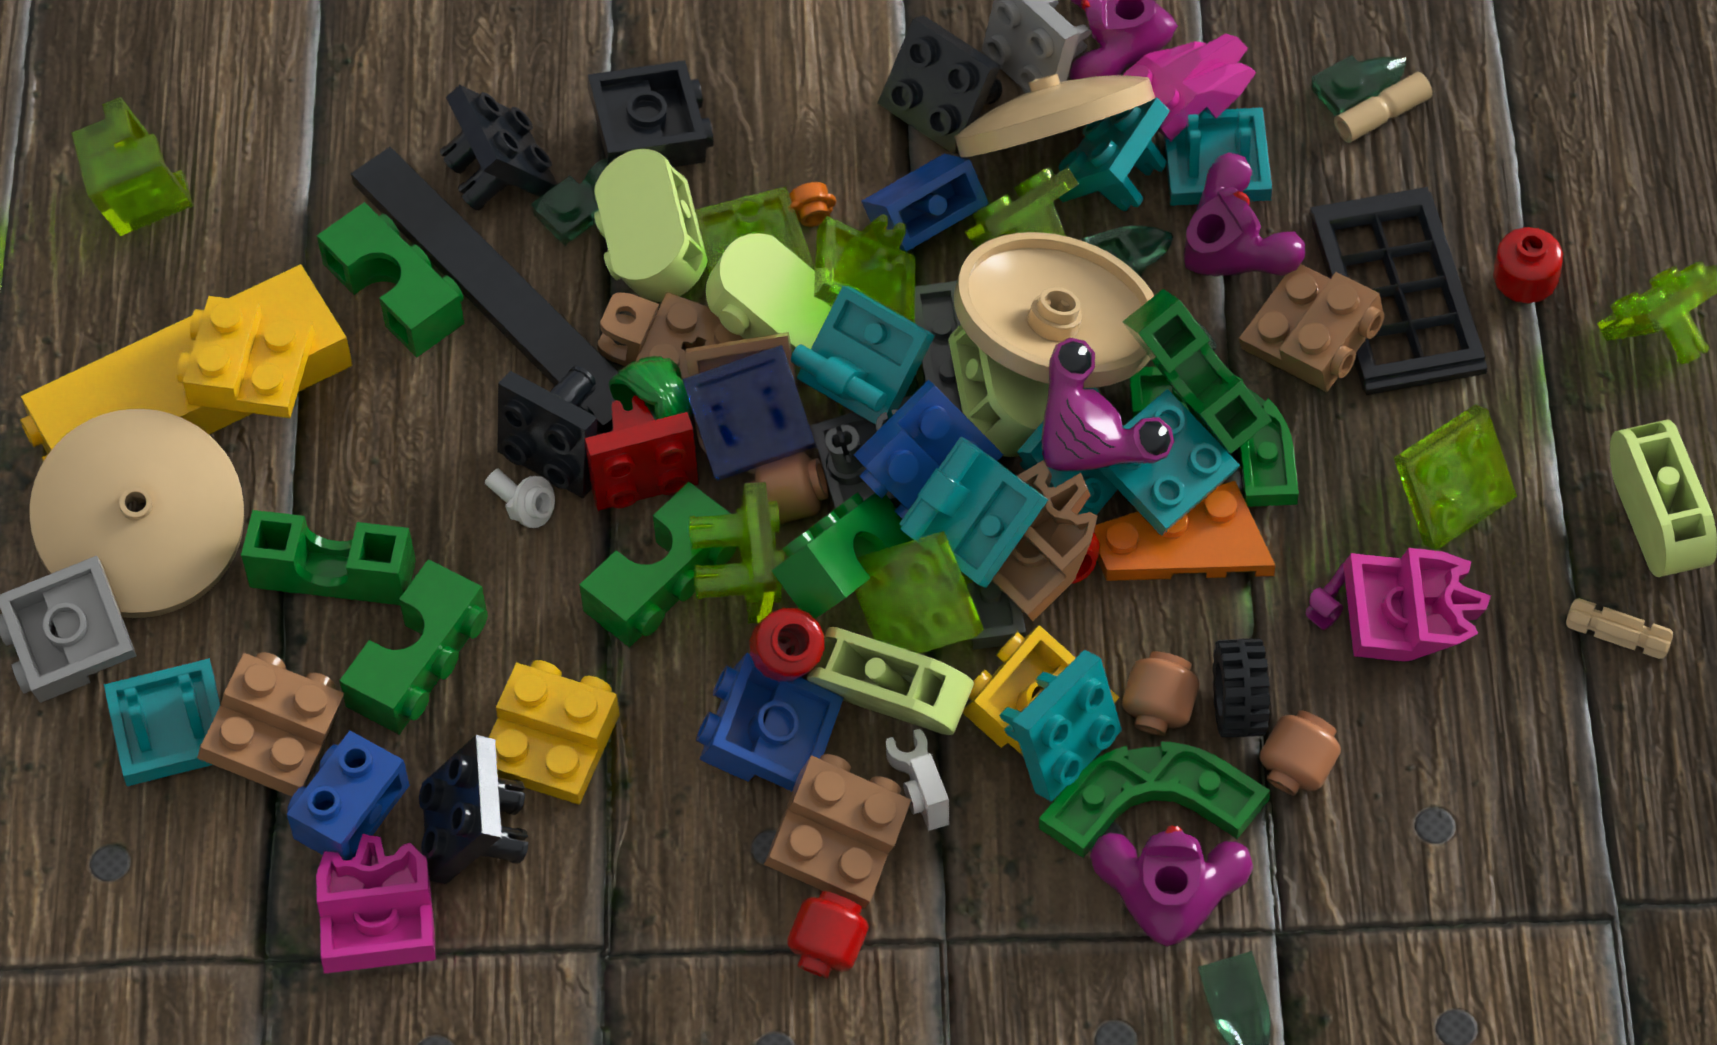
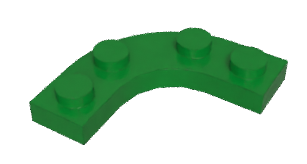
M1144 367L1137 374L1129 378L1132 419L1167 389L1191 414L1192 412L1157 367ZM1248 389L1272 421L1236 449L1241 464L1244 500L1248 507L1297 505L1299 491L1295 454L1288 425L1283 415L1269 398L1265 401L1255 392Z
M1162 741L1160 747H1142L1128 750L1127 746L1105 753L1090 762L1081 771L1077 780L1071 785L1066 786L1039 818V829L1081 858H1084L1094 846L1098 837L1105 833L1115 819L1130 807L1152 800L1171 801L1187 807L1235 839H1238L1269 801L1270 790L1223 759L1197 747Z

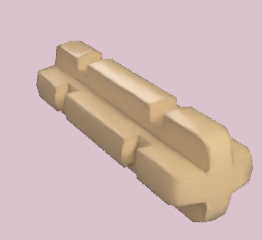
M1580 598L1575 599L1571 604L1566 619L1568 628L1585 634L1588 629L1595 631L1594 637L1632 650H1636L1637 646L1644 648L1643 654L1658 659H1663L1667 655L1673 639V631L1671 629L1654 623L1651 628L1644 626L1645 620L1607 607H1603L1602 611L1596 610L1595 603Z

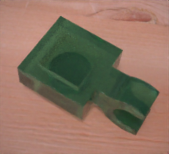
M602 159L593 165L581 184H578L571 176H568L531 204L533 215L564 246L596 223L594 213L599 210L594 188L599 176L608 166L606 159Z

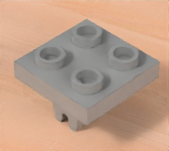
M994 0L981 51L1001 65L1000 68L1025 93L1031 91L1028 82L1042 77L1058 74L1060 82L1067 81L1072 59L1087 48V44L1082 40L1090 36L1091 30L1084 24L1076 27L1071 25L1054 9L1059 3L1058 0Z

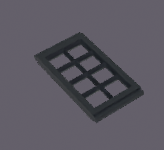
M1428 187L1310 207L1312 227L1328 278L1331 279L1335 272L1349 278L1346 266L1383 260L1390 285L1372 288V290L1378 292L1380 298L1395 297L1402 322L1381 325L1378 333L1373 338L1406 332L1414 359L1376 365L1369 340L1366 338L1356 352L1354 361L1366 395L1487 374L1488 368L1485 362V354L1432 194L1429 192ZM1418 216L1426 241L1389 247L1381 223ZM1371 224L1379 249L1342 256L1335 231ZM1430 252L1438 277L1400 283L1393 258ZM1441 288L1449 313L1412 320L1404 294ZM1453 324L1461 350L1424 357L1416 330Z

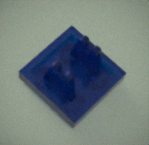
M782 345L682 379L714 477L717 481L817 447L785 349Z

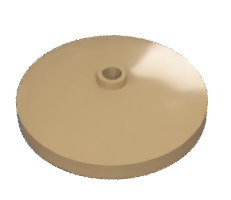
M1053 74L1028 82L1030 92L1014 98L981 116L957 134L955 141L960 157L981 155L1099 121L1153 100L1155 95L1149 77L1124 75L1096 76L1060 82L1058 74Z
M1025 232L1008 234L989 240L978 246L965 259L954 290V307L958 320L969 338L985 354L1004 367L1030 379L1049 384V360L1054 347L1068 338L1086 341L1095 352V368L1084 381L1083 388L1103 387L1122 382L1137 374L1150 360L1149 356L1123 324V321L1149 301L1154 294L1146 282L1131 267L1107 251L1067 236Z
M126 409L102 414L82 423L66 434L53 447L42 463L34 481L30 499V526L37 553L49 574L97 556L102 563L121 616L127 618H147L174 612L193 603L220 581L234 560L240 545L244 526V501L239 478L232 462L225 451L208 433L186 419L170 413L150 409ZM132 501H136L138 504L146 502L145 507L139 512H132L127 508V504Z

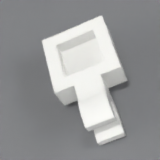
M916 729L913 730V741L916 747L913 751H900L896 747L894 738L890 737L886 739V756L893 768L909 774L910 781L904 783V791L906 797L911 799L910 810L913 814L922 813L927 829L930 831L949 825V798L931 753L928 754L927 738L922 730Z

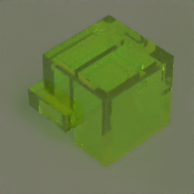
M121 97L102 104L106 119L72 132L87 196L120 236L193 206L185 174L182 170L174 173L169 170L164 163L157 137L154 133L149 134Z

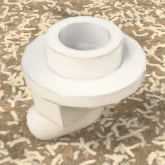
M497 468L485 480V484L507 503L505 507L510 519L519 521L528 528H539L551 518L555 505V495L549 481L543 477L529 476L517 485Z

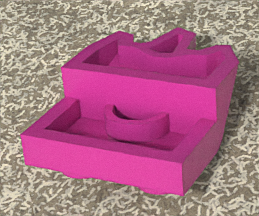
M1224 34L1208 43L1194 41L1174 48L1145 54L1124 73V76L1149 77L1155 98L1157 97L1170 110L1157 131L1172 141L1186 127L1188 115H1199L1205 110L1214 118H1217L1242 94L1256 72L1251 67L1238 63L1248 47L1238 37Z
M1408 548L1401 558L1350 553L1343 563L1354 657L1403 662L1412 661L1458 645L1477 635L1478 631L1475 625L1469 621L1477 620L1486 611L1491 595L1465 587L1459 582L1469 573L1471 561L1442 551Z
M362 834L356 856L351 860H343L338 852L324 851L316 874L317 906L320 915L321 962L324 974L436 960L434 917L427 858L411 843L402 845L394 855L385 856L381 838Z

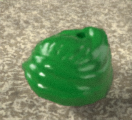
M662 356L641 358L639 361H633L609 380L608 386L615 401H620L623 409L626 411L633 409L632 398L637 395L639 399L645 402L655 420L688 412L689 418L691 417L692 398L683 381L679 365L670 358H663Z

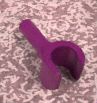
M1343 563L1323 589L1321 587L1316 588L1310 595V606L1306 609L1305 615L1322 630L1332 626L1343 611V605L1334 599L1345 583Z

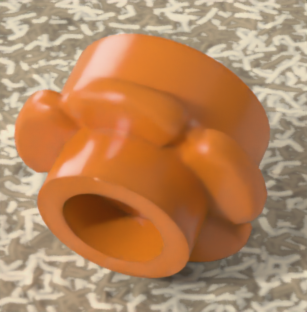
M806 183L790 192L788 196L790 206L787 211L794 221L801 222L802 225L807 227L817 226L829 219L830 213L836 205V198L834 195L829 194L824 183Z

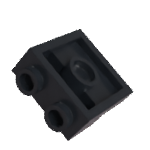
M685 60L588 75L587 87L608 165L620 155L637 149H650L659 152L669 161L672 167L705 163L706 148L713 147L714 144L713 131L710 119L708 117L701 118L699 109L703 107L701 86L698 79H690Z

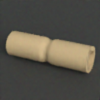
M1415 72L1381 91L1378 96L1370 97L1334 118L1338 134L1345 142L1351 143L1385 124L1389 118L1398 117L1430 99L1433 93L1428 79L1421 72Z

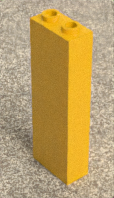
M301 264L229 298L259 302L261 312L264 315L313 322L315 334L298 392L353 366L347 337ZM190 316L22 395L21 398L27 416L20 419V423L31 445L36 447L42 444L48 455L53 447L74 428L92 418L113 411L126 409L158 410L184 418L208 434L218 431L253 413L189 405L183 383L177 381V365L181 353H191L195 342L190 337L192 318ZM47 455L41 457L42 462H44Z

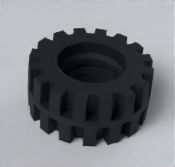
M1262 639L1217 640L1215 642V649L1213 651L1214 663L1212 667L1214 680L1212 681L1214 708L1216 709L1215 718L1216 723H1218L1220 737L1264 736L1268 731L1270 716L1269 677L1267 675L1268 663L1267 659H1265L1266 651Z

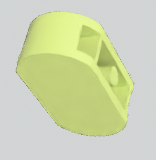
M637 149L620 155L603 170L594 188L599 210L594 213V218L600 233L606 239L608 251L604 253L605 264L615 280L622 279L634 292L644 299L662 302L666 292L681 296L697 283L708 261L688 181L670 165L669 161L662 154L654 150Z
M760 233L748 234L734 240L722 254L709 275L706 284V299L709 309L719 317L720 322L728 331L740 335L744 339L789 332L792 352L800 344L809 349L812 348L840 292L775 237ZM795 365L796 374L798 376L801 368Z
M960 325L951 333L948 340L962 413L1003 453V456L1017 457L1019 456L1017 451L1044 420L1049 384L1020 375L996 362L969 338Z
M1662 420L1615 431L1610 440V463L1613 480L1649 570L1656 577H1663L1712 565L1717 555V534L1713 513L1676 425L1671 420Z
M827 628L824 635L825 649L820 662L807 676L809 682L844 697L843 700L848 703L941 734H954L974 686V681L970 677L936 659L841 628Z

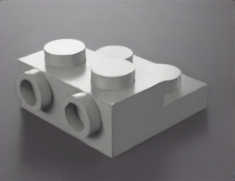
M97 556L0 594V609L2 611V614H0V636L6 647L14 644L20 660L12 664L14 675L22 692L25 694L31 691L40 703L91 683L89 675L137 656L102 563Z

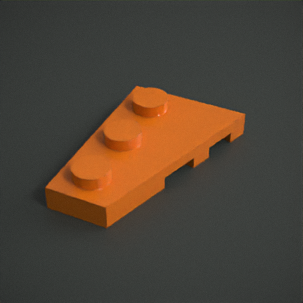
M1236 481L1218 486L1162 536L1139 512L1095 525L1094 532L1100 542V553L1097 561L1106 581L1171 579L1176 573H1206V578H1225L1227 572L1255 571V577L1274 576L1276 565Z

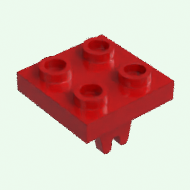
M637 395L632 398L633 409L630 411L624 410L620 401L612 402L613 431L585 438L592 493L598 511L612 507L625 508L639 500L662 494L675 495L688 482L694 486L699 485L694 433L688 412L655 420L645 402L639 399Z

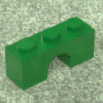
M364 202L316 235L323 265L353 295L375 282L385 281L396 284L394 288L379 298L385 327L416 358L465 324L461 306L464 297L458 285L447 275L441 277L432 268L429 258L419 246L414 244L410 247L401 238L398 228L386 214L378 216Z
M1162 289L1123 321V324L1196 419L1230 454L1272 421L1242 380L1237 378L1215 354L1208 344L1210 338L1180 299Z
M690 482L682 487L653 515L656 543L668 552L665 558L653 564L643 565L630 561L615 550L579 584L583 612L629 648L642 635L649 636L655 632L662 623L665 613L679 600L681 602L688 600L698 589L701 579L715 566L721 567L726 564L736 551L738 545L736 517Z
M857 492L782 548L788 558L771 571L800 610L808 612L814 619L818 618L869 580L872 574L894 560L916 542V540L900 529L902 526L899 523L902 521V518L894 511L896 507L887 495L880 498L876 493H873L864 500L859 492Z
M252 510L241 553L250 588L400 605L399 598L412 581L416 563L409 528L357 522L352 540L334 541L313 533L307 526L305 516Z
M429 559L399 598L404 624L406 627L421 634L419 640L410 647L400 650L387 649L369 640L339 680L347 708L398 735L401 734L410 720L415 721L422 715L428 704L431 690L440 678L444 680L453 672L460 650L469 638L474 639L481 633L488 617L481 585Z

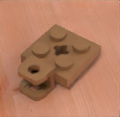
M666 292L659 310L658 303L629 293L613 294L600 321L602 334L597 344L598 352L606 359L623 366L651 356L670 358L679 365L683 381L687 385L692 398V407L694 400L685 349L744 339L740 335L728 331L720 322L719 317L710 311L709 307ZM621 311H628V312L632 313V314L634 315V317H633V316H630V315L617 314V313H619V312H621ZM613 340L623 343L625 346L618 345Z

